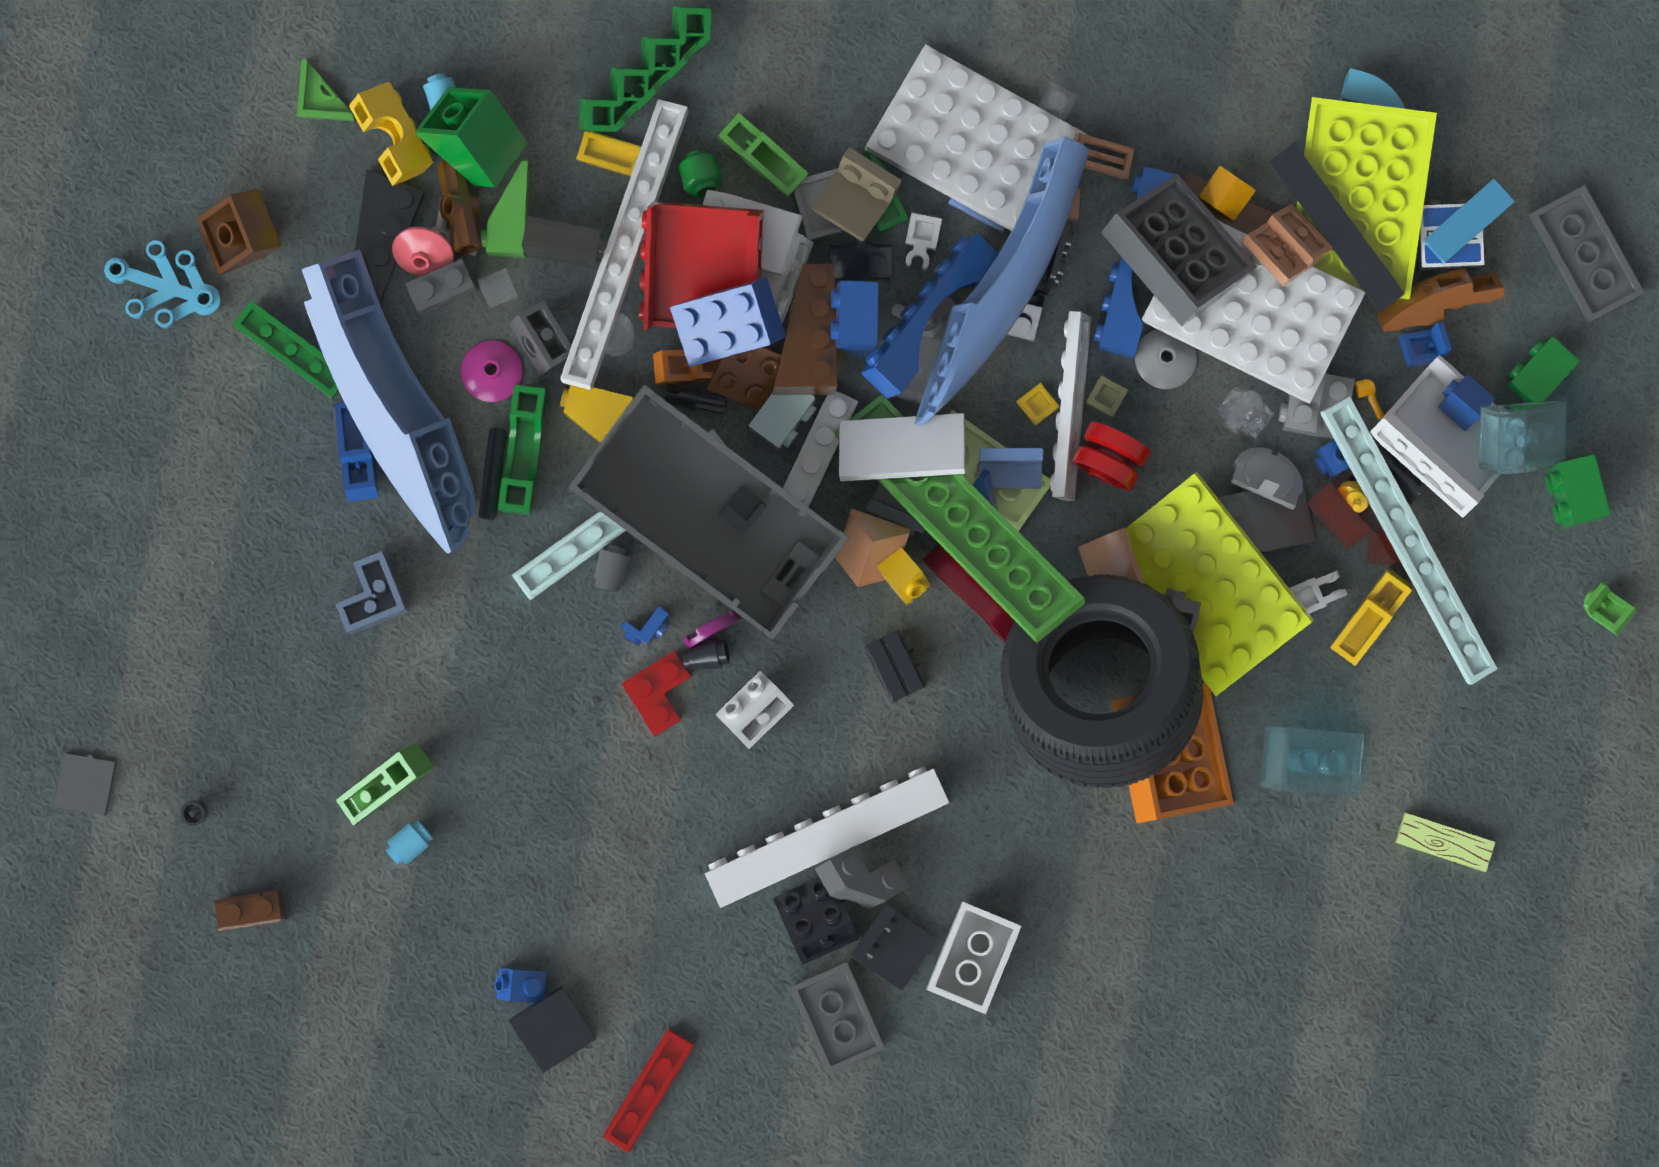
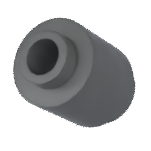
M608 544L607 550H600L593 578H596L594 586L614 592L619 591L620 585H624L631 558L625 555L626 549Z

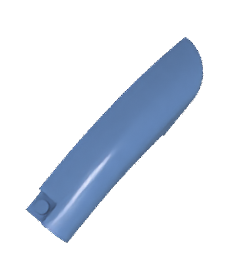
M1067 137L1044 142L1025 202L1004 246L984 277L965 301L960 305L952 306L914 422L915 425H924L966 385L995 351L1025 309L1052 259L1067 222L1090 152L1086 146Z
M357 250L302 269L312 297L311 300L304 302L324 358L353 420L383 471L414 515L446 553L453 552L469 536L471 531L468 528L470 517L475 515V494L471 477L450 418L445 419L429 398L408 365L391 332L361 251Z

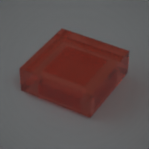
M1369 531L1366 563L1398 566L1399 557L1386 533Z

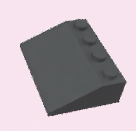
M1178 174L1117 212L1101 232L1181 327L1204 312L1257 268L1255 263Z

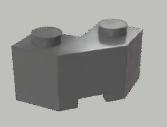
M854 846L815 868L831 897L840 900L847 899L859 903V906L867 909L874 908L910 887L895 860L869 873Z

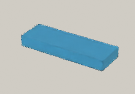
M1493 179L1426 237L1423 242L1444 264L1515 201Z

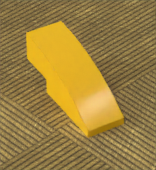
M1387 568L1330 648L1356 666L1393 618L1397 609L1411 593L1413 585L1390 568Z

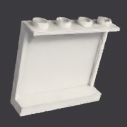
M1438 355L1370 431V434L1463 518L1484 497L1483 494L1532 438L1493 402L1466 432L1437 406L1445 398L1442 391L1453 379L1459 383L1464 376Z

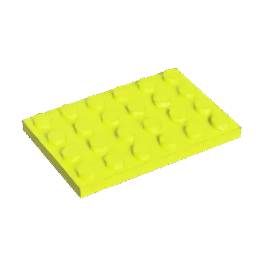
M1312 97L1304 157L1405 294L1400 298L1410 299L1437 113ZM1297 201V207H1296V208L1302 213V215H1303V216L1316 228V230L1322 235V233L1319 231V229L1317 228V226L1314 224V222H1313V221L1311 220V218L1308 216V214L1306 213V211L1303 209V207H1302V206L1300 205V203ZM1333 249L1312 266L1363 291Z
M1198 472L1190 476L1126 528L1145 584L1162 593H1166L1167 588L1186 592L1185 598L1201 603L1193 634L1198 647L1202 680L1215 696L1219 695L1314 621Z

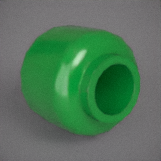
M700 150L691 151L685 155L684 160L678 166V174L684 190L689 195L702 199L705 198L707 190L718 191L723 177L717 160L712 154L702 153Z

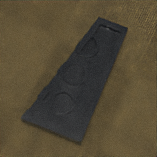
M366 169L355 251L360 250L378 301L381 304L397 264L392 252L393 242L400 232L412 227L425 192L404 183L392 186L388 177Z

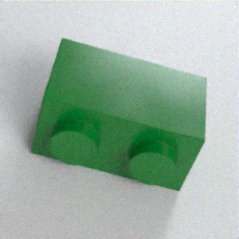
M1553 336L1546 342L1540 339L1529 350L1528 353L1532 357L1524 365L1520 361L1508 374L1511 380L1506 386L1532 410L1538 408L1580 362Z

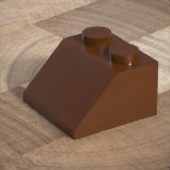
M259 189L230 194L196 218L219 275L265 258L281 247L278 234L270 219Z

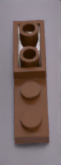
M1464 267L1430 277L1413 285L1410 299H1397L1381 312L1377 310L1376 317L1383 332H1397L1417 325L1428 326L1434 322L1444 320V309H1460L1465 305L1490 303L1496 299L1505 298L1504 286L1496 272L1470 277Z

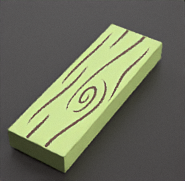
M1408 813L1403 815L1395 841L1397 844L1483 872L1487 871L1495 845L1494 841Z

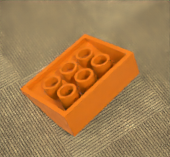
M1203 683V703L1198 725L1184 750H1181V754L1154 776L1151 775L1148 779L1139 780L1138 783L1129 785L1136 824L1234 804L1212 695L1206 683ZM1140 694L1112 700L1113 711L1115 712L1128 706Z

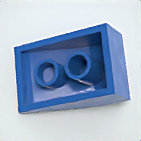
M840 281L837 284V289H832L831 308H836V320L831 321L830 337L831 339H836L837 349L857 357H865L877 346L878 282Z

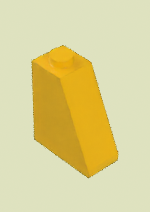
M570 385L569 389L564 388L560 406L565 407L564 414L600 442L633 397L594 387L592 390Z

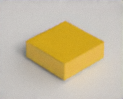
M1041 382L1016 401L1017 405L1034 426L1038 425L1060 407Z

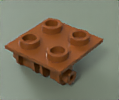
M760 347L724 357L718 364L706 388L760 411L774 389L781 354L765 347Z

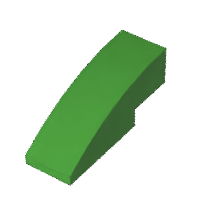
M740 113L718 135V140L787 197L809 174L764 132L761 133Z

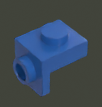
M1443 322L1436 323L1431 330L1402 334L1399 338L1407 367L1431 364L1438 355L1445 358L1452 347L1451 335L1446 331Z
M1335 440L1315 452L1317 458L1314 461L1319 472L1322 475L1327 474L1329 479L1350 468Z
M658 606L641 631L624 621L621 626L627 631L623 636L637 646L641 642L648 646L655 636L660 639L671 624L666 621L670 615Z
M500 968L495 980L496 998L513 1002H537L545 997L547 972Z

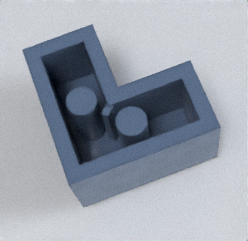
M383 551L353 562L364 592L335 603L348 634L353 635L409 612L388 557Z

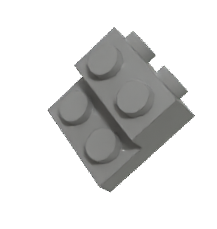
M1325 372L1310 404L1288 394L1287 404L1281 403L1278 421L1283 422L1282 430L1334 439L1320 412L1345 397L1350 396L1352 399L1355 379L1329 375Z

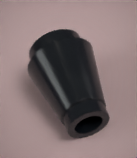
M715 638L682 651V659L686 670L722 669L723 665L730 664V654L725 639L718 641Z

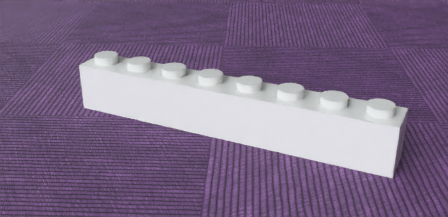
M923 766L908 773L910 780L898 784L897 779L880 786L881 793L870 797L867 792L851 799L853 806L841 810L840 805L823 812L825 819L814 824L811 818L795 825L796 832L784 836L783 832H779L765 839L768 845L757 850L754 844L737 852L739 858L729 863L726 858L709 864L710 871L705 873V876L719 907L722 908L840 854L853 846L855 847L948 804L949 801L935 770L927 771L926 767Z

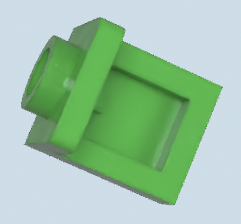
M1601 582L1597 588L1594 587L1588 592L1583 604L1589 617L1616 636L1620 634L1637 613L1633 606L1611 592L1608 585L1604 582Z

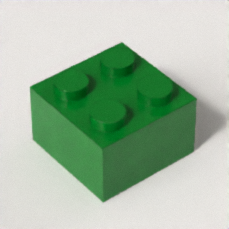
M1595 454L1560 462L1547 469L1548 475L1544 476L1545 485L1548 493H1553L1556 505L1552 506L1553 516L1557 524L1561 523L1562 530L1599 521L1611 515Z

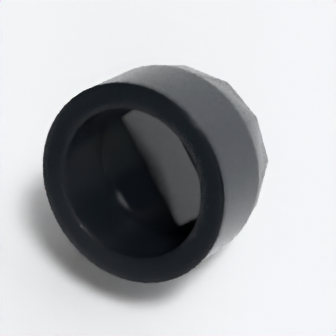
M191 800L181 808V818L189 826H197L203 823L208 815L207 806L199 800ZM199 807L201 812L191 817L189 812Z

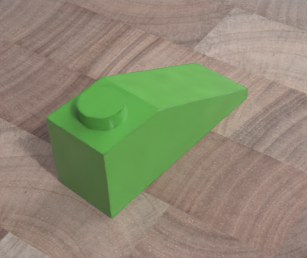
M521 161L488 219L487 229H482V248H486L489 257L526 258L530 165L528 161Z
M415 743L396 753L336 799V801L354 826L415 784L435 767L420 745Z

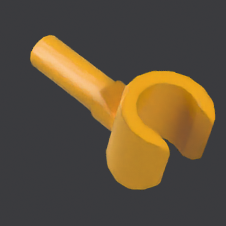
M1368 379L1356 381L1354 385L1357 397L1368 396V400L1378 420L1382 419L1384 413L1377 401L1374 383Z

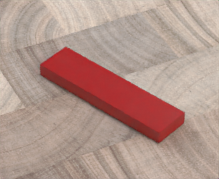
M668 1028L604 1132L603 1138L624 1151L630 1152L694 1048V1043Z

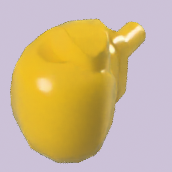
M1357 480L1345 481L1339 486L1338 491L1355 512L1360 513L1368 507L1369 502Z

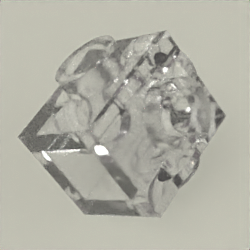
M1234 386L1217 409V412L1225 419L1223 425L1237 435L1241 431L1255 439L1274 415L1262 402L1264 399L1252 389H1248L1245 392Z

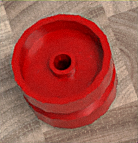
M1090 422L1083 437L1092 447L1079 446L1071 462L1079 469L1106 484L1125 491H1133L1139 475L1130 466L1144 467L1152 451L1139 441L1114 428L1098 422Z

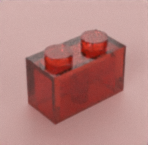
M1332 482L1307 502L1308 506L1347 551L1372 530L1364 519L1352 509Z

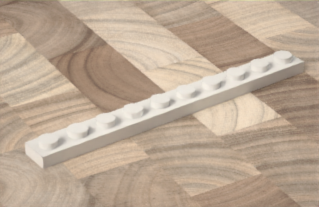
M659 99L657 101L560 377L562 383L592 390L641 251L642 241H644L646 236V229H642L643 210H647V207L653 201L658 202L689 113L687 106Z

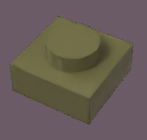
M1101 375L1085 404L1113 418L1128 390Z

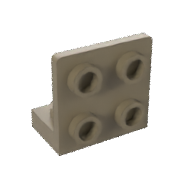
M849 147L842 157L837 172L814 202L812 210L858 240L865 241L895 198L902 180Z

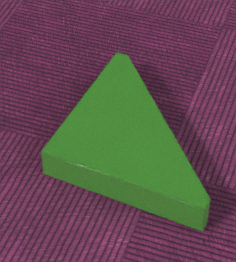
M302 59L297 116L355 121L354 114L317 73L307 59Z

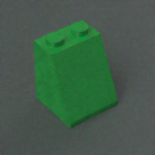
M448 87L415 131L421 140L471 184L482 187L496 188L528 144L491 90Z

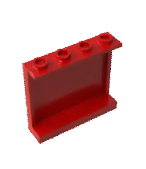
M655 201L647 207V210H643L642 229H646V241H642L641 259L645 260V271H642L640 275V290H644V302H641L639 306V320L643 321V330L648 331L652 326L676 328L670 309L671 306L687 299L761 279L764 210Z

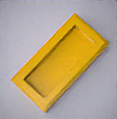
M585 131L576 159L580 162L631 177L642 146L596 132Z

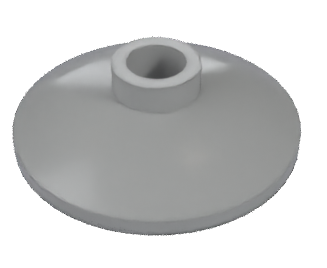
M1158 329L1150 331L1140 340L1135 355V366L1141 378L1149 385L1160 389H1172L1184 384L1193 374L1197 362L1195 347ZM1165 351L1172 354V361L1164 362L1161 359V353Z

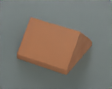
M851 509L844 530V534L849 539L835 558L857 587L885 581L877 565L900 547L904 550L911 529Z

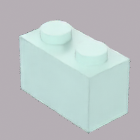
M771 394L749 424V430L778 451L783 445L788 448L798 435L795 429L801 420L807 423L817 408L813 406L815 397L812 395Z

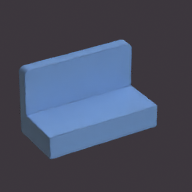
M980 448L979 475L984 469L989 471L993 489H1039L1042 486L1043 448Z

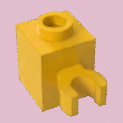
M902 547L877 565L884 579L905 604H911L913 599L921 596L931 586L922 570Z

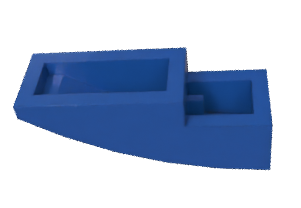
M345 402L334 403L339 458L342 464L343 486L348 502L379 498L374 455L359 431Z

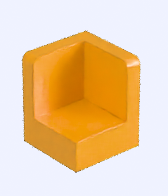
M1219 166L1200 193V198L1232 220H1236L1256 190Z

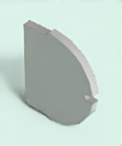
M1264 447L1249 448L1241 452L1233 464L1234 473L1231 483L1294 510L1298 496L1303 492V480L1295 465L1278 452L1277 456L1272 454V449Z

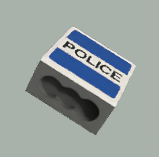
M1470 199L1455 200L1453 204L1441 205L1439 200L1424 201L1416 253L1417 272L1452 271L1464 267L1466 270H1479L1485 265L1483 230L1444 264L1423 242L1426 237Z

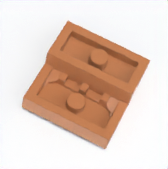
M1292 203L1273 214L1267 223L1247 234L1242 241L1283 287L1314 266L1333 249L1330 243Z
M1125 528L1078 547L1087 575L1103 574V576H1106V574H1109L1110 576H1123L1124 578L1128 577L1130 580L1140 581L1142 584L1145 583Z

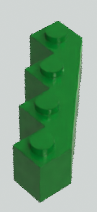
M672 6V37L641 36V67H610V98L579 97V129L584 131L617 132L625 124V121L657 93L656 91L668 79H671L696 51L710 41L711 8L703 6Z

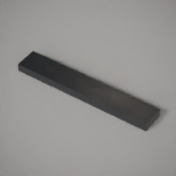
M1293 143L1269 161L1377 310L1381 312L1405 294L1296 144Z

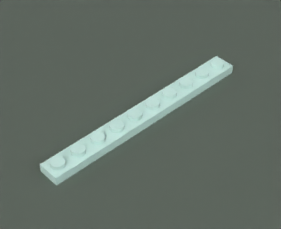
M1345 397L1321 411V416L1467 684L1472 685L1497 670L1493 659L1351 397Z

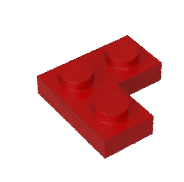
M675 651L621 683L654 737L681 721L665 696L667 692L691 678Z

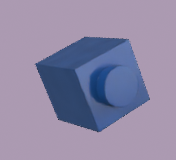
M1467 374L1459 383L1455 379L1451 381L1442 391L1445 398L1437 407L1466 432L1482 416L1495 398Z

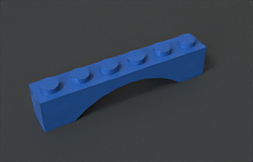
M1144 167L1142 175L1136 174L1131 192L1137 193L1135 201L1176 174ZM1121 257L1119 264L1113 263L1109 281L1114 282L1111 294L1105 293L1101 311L1107 313L1104 324L1099 322L1097 324L1094 341L1099 342L1097 350L1133 359L1136 355L1143 324L1137 313L1132 295L1131 276L1133 269Z
M978 233L967 238L962 236L952 245L951 250L953 253L948 259L945 258L934 269L936 275L933 279L920 287L917 291L919 297L914 303H910L904 308L900 314L902 319L898 325L892 326L884 334L883 340L885 342L880 348L873 350L866 358L865 362L867 365L861 374L886 398L901 394L919 371L921 338L935 308L957 289L979 284L997 258L998 253Z

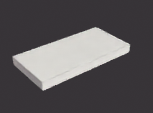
M964 413L934 415L922 426L914 424L916 416L840 421V481L966 474Z

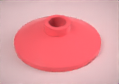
M411 227L405 229L396 236L393 242L392 252L398 265L408 273L418 277L451 264L454 260V251L450 242L442 234L429 228Z

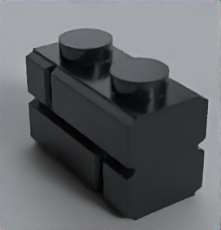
M895 631L864 647L891 704L926 687L923 681L927 680L928 676L921 662L914 663L910 653L915 650L907 634L901 636L899 631Z

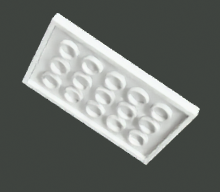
M925 44L869 139L865 150L1012 231L1025 202L1044 142L1061 137L1074 140L1076 133H1086Z
M1218 221L1257 266L1256 270L1204 312L1182 327L1155 295L1142 318V322L1310 404L1365 292L1314 267H1311L1283 287L1243 244L1242 241L1247 234Z

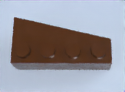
M834 264L802 265L772 395L835 394L837 388L836 339H831L830 337L831 321L835 320V308H831L832 289H835Z

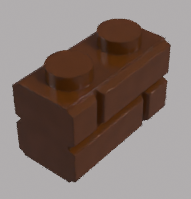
M282 890L215 900L219 931L286 921Z

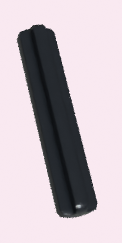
M491 428L489 430L478 514L484 520H494L496 518L506 431L500 428Z

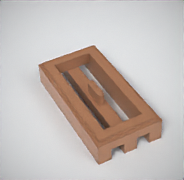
M1082 133L1075 134L1074 140L1082 145L1086 143L1125 154V159L1089 149L1088 157L1123 166V170L1089 160L1086 161L1085 169L1120 179L1129 178L1134 148Z

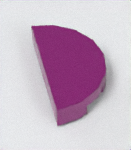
M731 610L725 615H720L697 628L695 632L685 636L683 642L687 649L693 648L742 619L738 613Z

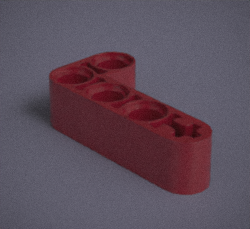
M938 544L922 559L924 564L974 610L1005 643L1016 621Z

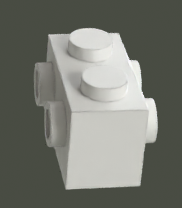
M759 671L715 715L750 749L794 705L776 685Z

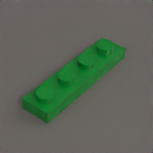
M250 300L232 326L328 397L334 399L339 389L323 353Z

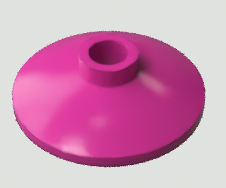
M496 340L483 341L473 346L466 353L461 365V378L465 388L471 395L486 402H497L511 396L514 385H520L523 376V366L517 352L508 344ZM490 364L495 365L497 368L496 373L493 375L485 373V368Z

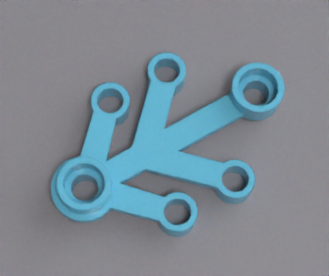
M157 240L148 243L146 253L155 261L163 279L130 268V265L122 258H112L105 265V275L113 283L121 284L128 280L158 290L141 300L131 299L126 303V313L132 318H141L146 311L175 297L187 300V302L172 310L160 309L156 312L155 322L161 328L166 329L173 326L175 321L194 312L200 315H210L216 312L220 306L221 297L218 290L211 285L204 284L195 266L196 259L190 251H180L176 255L175 261L182 270H185L192 288L180 285L166 256V247ZM156 245L161 246L162 250L159 255L154 256L151 254L152 247ZM184 255H189L191 257L190 263L185 266L181 265L180 259ZM116 264L121 265V273L113 275L111 272L112 267ZM208 294L210 296L209 302L205 305L200 304V296ZM135 303L140 304V312L132 314L130 311L131 306ZM164 313L170 315V320L166 324L160 323V316Z

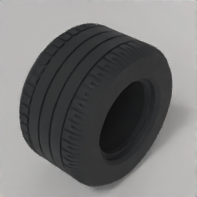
M1103 574L1086 575V577L1080 576L1078 579H1069L1067 581L1085 599V604L1038 643L1017 622L1013 624L1007 636L1001 660V683L1010 720L1015 734L1026 752L1041 767L1058 778L1091 788H1112L1114 786L1117 788L1119 786L1123 787L1126 784L1132 785L1133 783H1138L1139 780L1143 781L1146 778H1150L1151 775L1154 776L1162 771V768H1166L1171 764L1172 760H1175L1181 754V750H1184L1198 725L1203 703V683L1195 636L1180 610L1162 593L1145 583L1142 584V582L1135 579L1130 580L1128 577H1116V575L1110 576L1109 574H1106V576H1103ZM1109 639L1127 642L1142 649L1150 656V676L1142 693L1128 706L1111 713L1091 714L1069 706L1055 692L1049 678L1056 663L1066 653L1079 645L1095 640Z

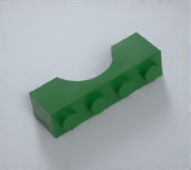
M514 385L510 412L508 453L502 476L498 505L500 512L532 516L548 394L545 388Z

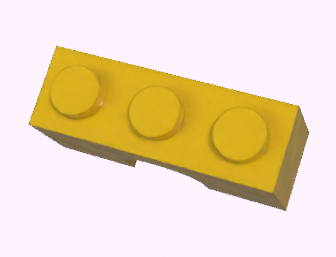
M390 81L357 94L349 107L362 131L381 129L392 138L393 145L388 147L378 159L392 186L422 175L433 163L431 152L427 145L423 144L422 140L416 135V124L406 113L402 105L401 96L393 89Z

